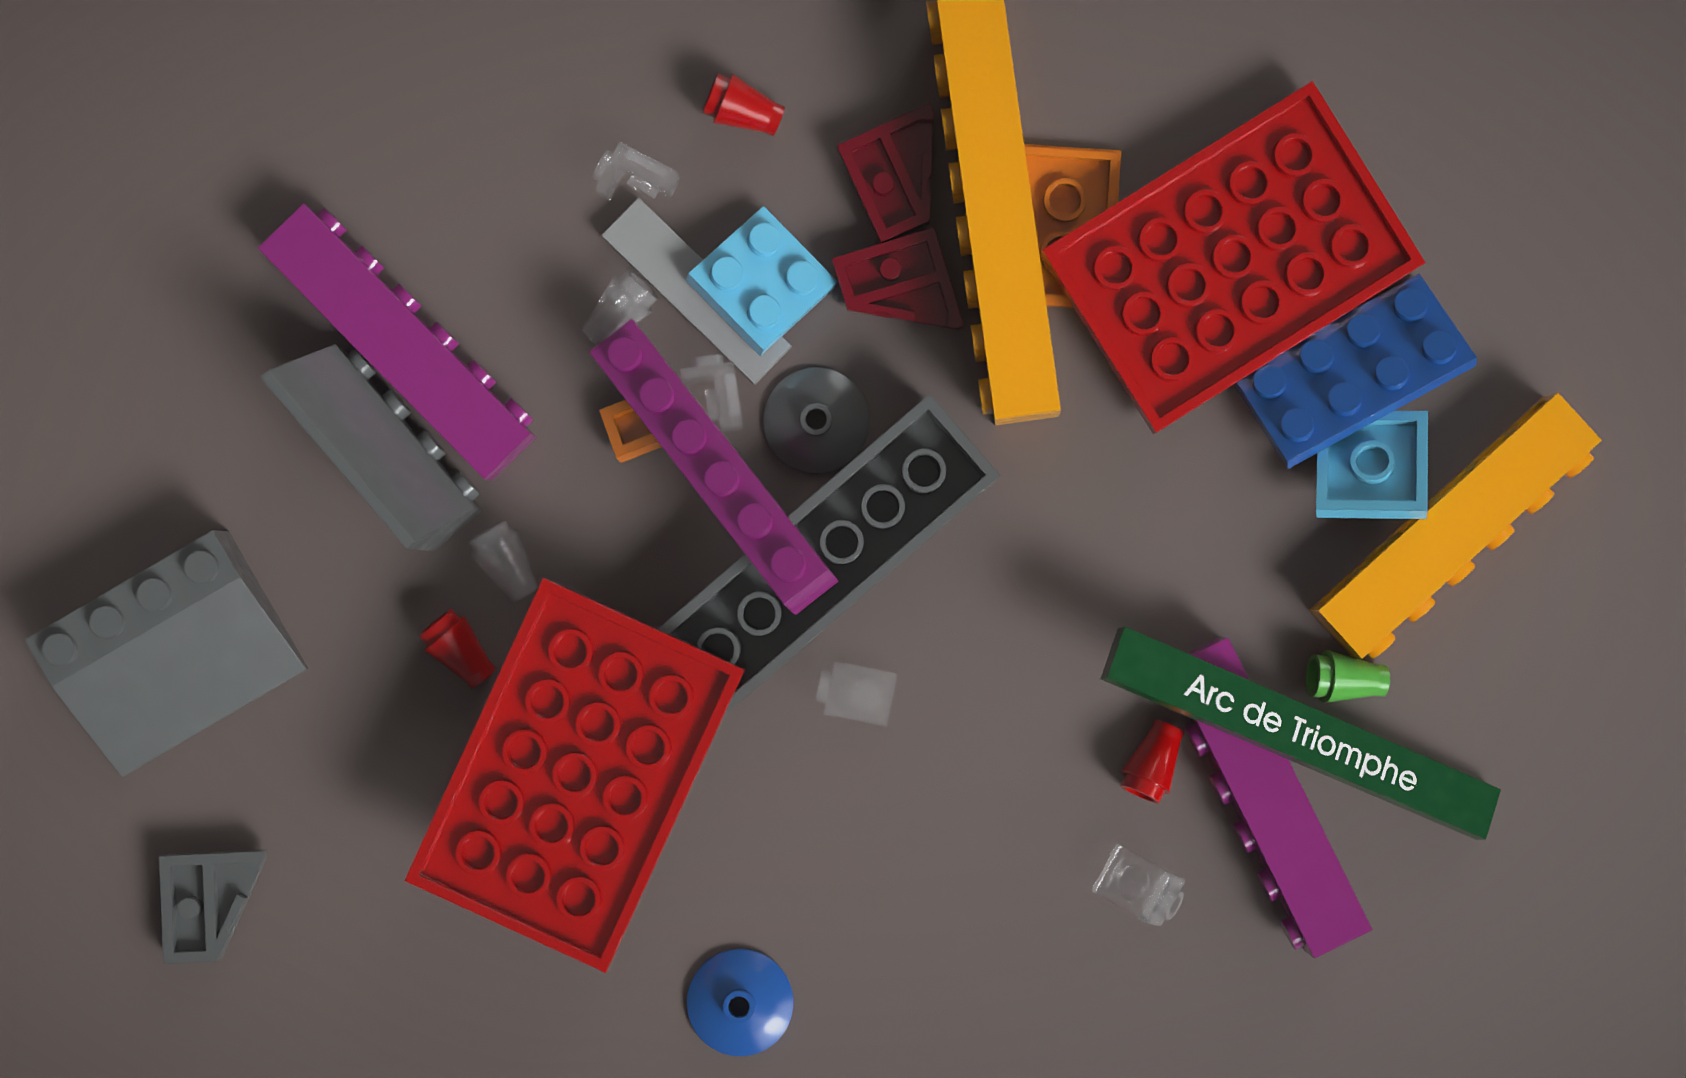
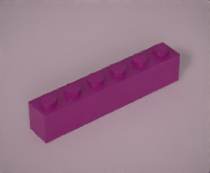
M303 203L258 249L483 479L493 481L537 438L528 428L534 419L512 397L504 404L490 388L496 383V380L476 360L466 365L453 352L459 345L456 339L437 321L429 327L416 314L422 305L400 283L393 289L385 283L378 275L384 269V266L363 245L354 251L341 238L347 229L329 210L324 207L317 213Z
M632 318L589 352L789 610L795 615L838 582L827 565Z
M1219 636L1187 652V654L1249 680L1228 637ZM1190 718L1192 725L1185 728L1188 738L1199 757L1207 753L1216 773L1209 776L1210 782L1221 803L1225 805L1231 802L1240 821L1233 824L1235 833L1247 853L1255 850L1264 868L1256 872L1257 877L1271 902L1279 898L1287 914V918L1281 920L1280 923L1292 947L1295 950L1303 947L1304 951L1315 959L1372 931L1373 929L1290 761Z

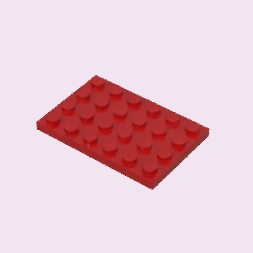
M1313 81L1039 252L1152 434L1164 429L1426 263Z
M543 578L404 881L606 973L745 669L556 582Z

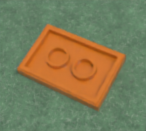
M1024 144L1039 252L1118 203L1121 150ZM1040 255L1046 306L1073 308Z

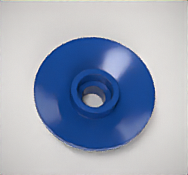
M743 948L726 950L704 962L692 978L687 994L688 1016L696 1034L712 1049L731 1056L754 1055L771 1047L786 1031L793 1012L791 984L783 969L767 955ZM737 996L744 997L749 1002L750 1008L745 1014L737 1015L730 1010V1000Z

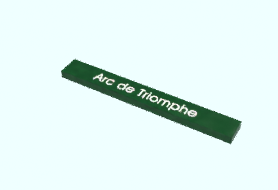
M1124 626L1117 629L1100 678L1101 680L1470 838L1486 840L1501 789Z

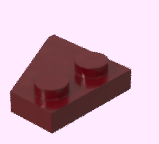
M931 103L837 145V151L880 244L894 240L930 223L934 114Z
M934 227L832 258L847 311L955 330L964 327Z

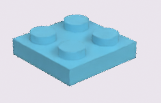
M764 206L690 271L686 278V281L759 356L763 355L828 295L838 283Z
M1393 411L1317 453L1316 518L1427 519L1428 411Z

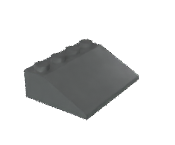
M334 344L270 369L260 378L406 549L436 551L483 510L474 500L480 495L476 486L461 470H458L453 475L440 460L446 454L441 445L427 430L424 429L418 434L405 419L411 413L409 408L393 390L389 389L383 394L370 378L376 373V370L356 348L348 353L346 349Z
M210 531L25 639L51 687L122 777L308 669L229 531Z

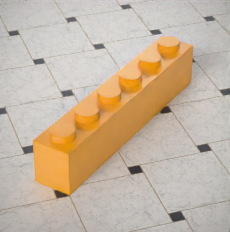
M1559 393L1543 396L1427 502V519H1408L1309 609L1310 613L1351 657L1363 659L1368 654L1373 659L1379 656L1395 641L1396 637L1392 633L1393 630L1406 619L1413 623L1426 614L1436 603L1431 596L1446 582L1450 587L1459 583L1475 568V564L1471 559L1483 548L1487 547L1490 551L1494 550L1514 533L1515 529L1511 526V523L1525 510L1531 515L1542 508L1555 494L1550 487L1561 477L1566 475L1570 479L1584 470L1594 459L1590 451L1602 440Z

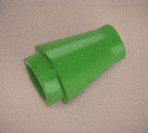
M1325 650L1321 655L1313 654L1310 656L1306 666L1305 685L1308 695L1310 697H1318L1322 703L1370 696L1384 697L1388 693L1390 686V671L1387 665L1374 664Z

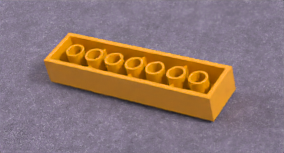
M1004 0L926 1L932 46L942 44L944 54L933 55L939 98L950 97L951 108L941 109L946 151L957 149L959 162L948 163L954 204L964 202L966 216L956 217L961 256L972 255L974 269L963 271L968 309L979 308L981 324L971 325L975 361H986L988 378L978 379L983 415L994 414L995 426L1058 417L1061 407Z

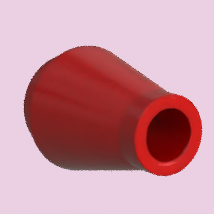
M717 73L702 113L713 117L714 124L759 131L774 136L782 119L785 106L774 102L733 73L730 78Z
M452 608L440 615L419 634V638L426 644L423 650L463 679L471 689L477 687L496 670V667L488 659L465 615L459 617Z
M1155 720L1149 733L1120 771L1124 775L1120 787L1141 799L1160 804L1163 794H1170L1179 746L1184 732L1169 723Z

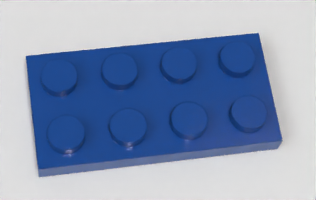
M1419 273L1334 320L1233 385L1287 469L1475 367L1477 356Z

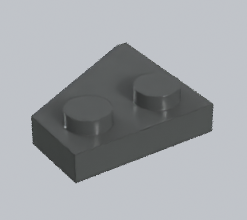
M267 849L174 853L159 856L163 964L217 962L223 958L267 860Z

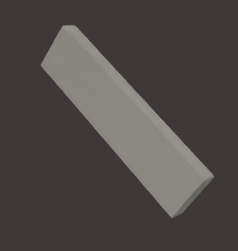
M639 197L602 234V237L754 385L792 348V345L781 337L763 355L759 356L686 281L688 273L702 262L703 259Z

